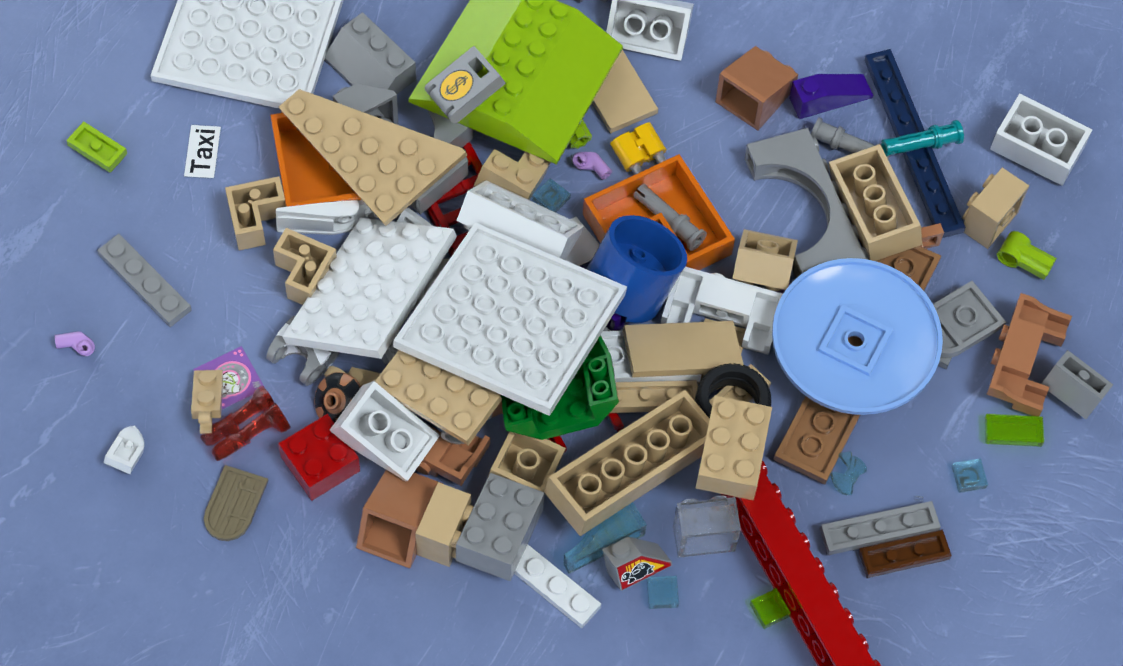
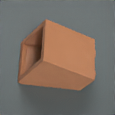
M754 46L720 73L715 102L758 131L788 98L792 82L798 79L799 74L792 67L776 60L768 51H763Z
M385 470L363 507L356 548L411 568L417 555L415 533L438 481L413 473L409 480L405 482Z

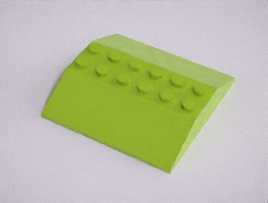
M470 0L412 92L408 102L449 119L425 91V85L471 47L475 46L506 84L458 123L557 165L621 53L623 45L578 9L557 0ZM483 66V69L477 75L482 78L488 71Z

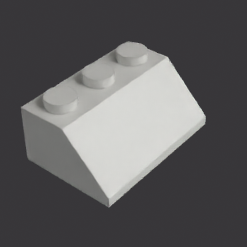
M612 0L606 32L622 44L623 49L681 61L694 4L678 0Z

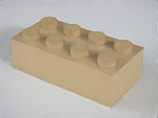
M880 144L829 162L831 181L834 180L837 184L838 197L841 203L844 202L847 206L848 218L851 224L855 225L860 243L866 249L869 260L877 261L922 245L921 224Z

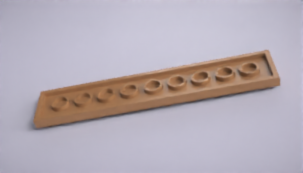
M917 246L876 262L886 264L904 273L925 291L941 259V255ZM857 336L848 338V342L852 346H861L863 344L862 340ZM805 396L773 460L825 485L861 415L831 410Z

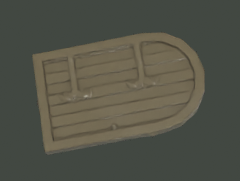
M225 465L205 510L204 523L209 534L221 541L235 540L244 535L252 523L254 514L269 481L268 478Z

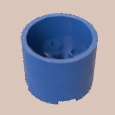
M622 216L614 220L609 227L587 270L627 286L625 297L614 313L624 316L626 322L643 323L652 320L659 312L686 266L687 253L677 236L660 223L641 216Z

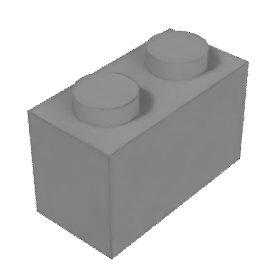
M1068 350L1041 383L1048 386V391L1052 395L1056 396L1084 419L1088 418L1113 386L1111 382Z

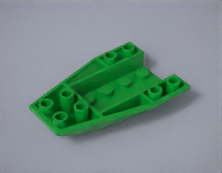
M601 335L550 416L501 395L506 431L544 440L596 427L619 403L612 356Z

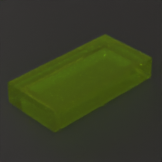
M986 414L985 444L1042 447L1044 444L1043 417Z

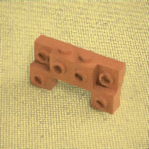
M1020 293L1009 326L1004 324L998 339L1003 342L1001 349H995L990 363L995 365L987 395L1013 403L1011 409L1039 418L1049 387L1028 380L1041 340L1061 347L1072 316L1049 308L1032 296Z
M429 426L440 436L416 470L421 474H431L434 477H437L439 474L462 486L472 468L477 467L490 446V437L485 435L482 439L475 436L469 446L467 444L458 445L447 442L441 438L439 430Z

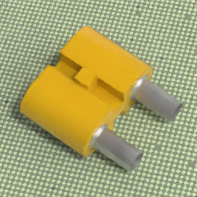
M650 122L634 128V131L631 133L628 131L616 137L610 143L626 172L632 171L634 175L643 171L640 166L645 162L649 163L656 159L659 164L667 160L664 156L667 149Z

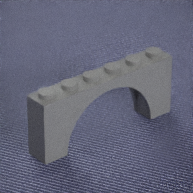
M808 128L747 144L745 161L754 181L759 179H781L795 183L810 192L824 210L827 230L813 247L795 255L792 267L795 278L814 266L832 260L846 258L869 260L866 249L864 247L861 248L858 242V231L855 225H851L849 222L847 206L844 202L841 203L838 197L837 184L834 180L831 181L829 177L827 161L821 159L818 141L815 137L811 136Z

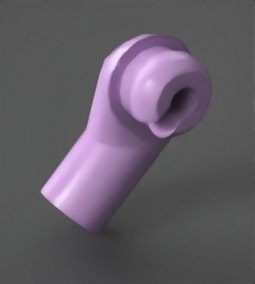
M577 152L572 158L575 167L582 170H594L602 180L608 178L612 173V170L595 152Z

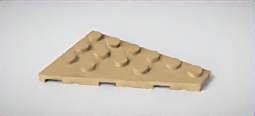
M298 89L279 106L282 113L385 226L467 156L463 148Z

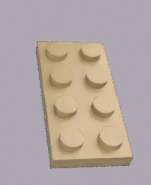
M400 350L397 351L375 380L378 385L407 409L468 446L502 401L500 394Z

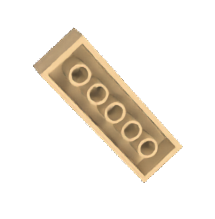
M683 390L549 476L545 494L578 535L582 536L702 457L710 418L687 391Z

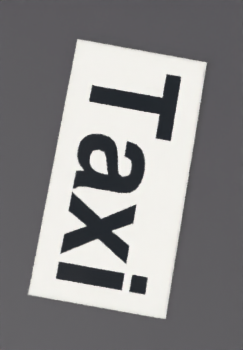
M191 125L184 177L214 178L221 127Z

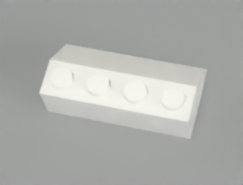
M487 180L467 191L457 221L464 224V227L469 231L474 223H478L563 260H566L584 228L583 225Z

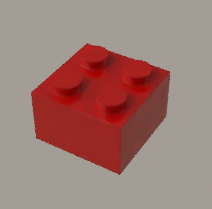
M328 414L278 443L281 458L311 501L360 472L359 457L355 451L330 431L334 422Z

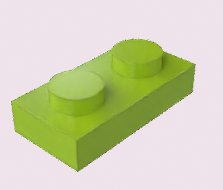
M84 121L66 140L70 148L109 173L128 154L125 147Z

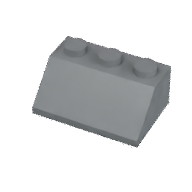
M363 12L341 28L325 55V61L351 86L357 83L393 90L398 94L416 80V62Z

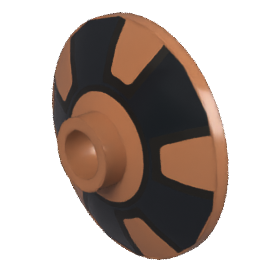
M337 372L326 376L318 385L314 398L318 417L321 418L328 414L335 423L361 388L360 383L347 373ZM334 397H335V399H336L335 405L333 404V398H334Z

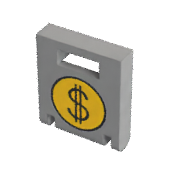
M473 46L427 83L425 91L450 121L455 124L506 83L476 47ZM484 66L488 73L480 78L477 73Z

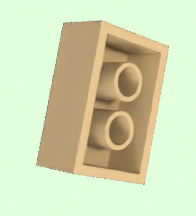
M714 395L696 489L754 500L772 407Z

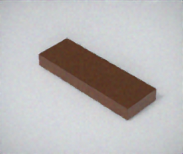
M943 529L859 549V555L867 578L950 560L952 556Z

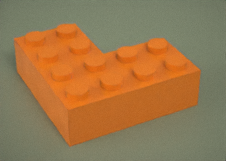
M283 113L271 114L286 207L361 200Z
M680 154L584 198L583 216L600 243L613 221L628 215L649 218L674 233L662 213L653 214L633 197L635 191L639 194L642 193L637 188L642 184H646L650 190L679 215H687L694 226L699 230L703 229L707 232L703 243L693 251H690L687 248V244L677 236L687 253L685 267L701 270L732 255L735 238Z

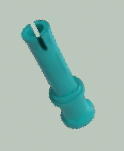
M954 120L951 124L944 126L932 125L923 132L881 140V147L886 157L931 146L932 148L939 149L942 145L954 142L955 144H962L964 141V131L961 123L958 120Z

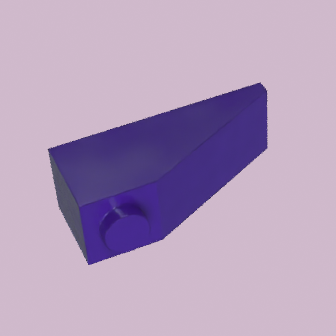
M815 74L794 80L789 99L798 118L803 119L872 99L873 93L864 74Z

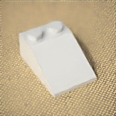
M375 381L362 385L330 429L333 434L353 450L405 482L409 480L440 436Z

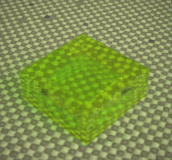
M777 588L750 601V606L764 629L790 617L791 612Z

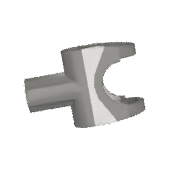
M293 316L274 338L266 358L275 364L280 359H284L291 354L304 356L307 359L306 367L303 369L299 380L306 386H309L327 371L340 352L286 344L282 336L295 318Z

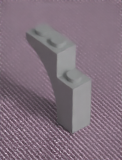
M428 111L435 129L434 138L460 148L473 139V129L459 123L454 124L450 119ZM467 157L454 166L410 206L421 215L468 176Z

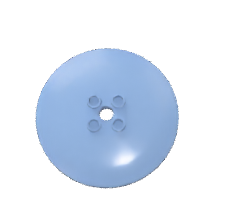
M858 258L837 259L810 268L797 277L785 290L773 318V347L779 365L786 377L802 394L812 401L842 413L855 415L878 414L896 409L908 403L930 382L942 353L941 323L934 305L927 294L904 273L886 264ZM857 336L862 340L863 344L861 346H852L848 342V338Z

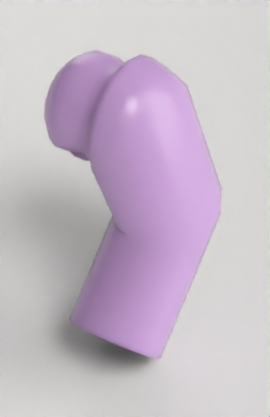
M82 332L55 335L57 349L72 347L82 356H89L95 350L94 342Z

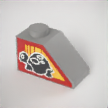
M626 537L602 549L607 573L621 591L672 566L671 560L657 543Z

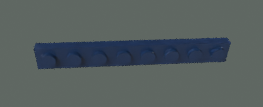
M891 49L867 54L864 61L895 136L899 137L925 131ZM932 146L904 152V158L932 225L941 223L944 231L942 238L964 233L966 227Z

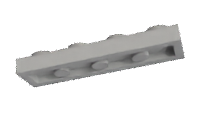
M117 234L97 250L99 256L169 327H172L192 311L191 305L120 234Z
M929 501L822 524L820 532L827 555H833L938 531L941 526L933 502Z

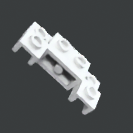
M685 267L668 295L661 324L691 322L693 313L720 321H733L734 325L746 328L741 347L768 355L772 344L773 318L783 294L728 279L719 273H707Z

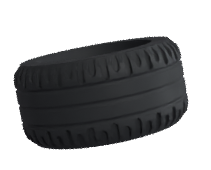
M736 363L719 365L707 372L701 379L695 396V402L709 418L712 410L709 395L714 390L723 386L742 388L752 396L755 404L771 407V392L764 378L753 368L750 369L749 366H742Z

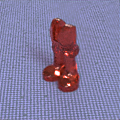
M261 385L254 390L252 398L235 413H230L219 422L213 423L212 433L202 434L200 438L207 446L216 444L211 453L216 461H220L250 444V440L268 428H274L282 433L291 429L278 405L274 403L269 392ZM264 411L260 416L240 429V424L253 415Z

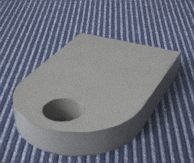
M973 281L933 304L942 329L943 344L940 358H951L960 355L1002 329L1003 325L1006 324L1003 317Z

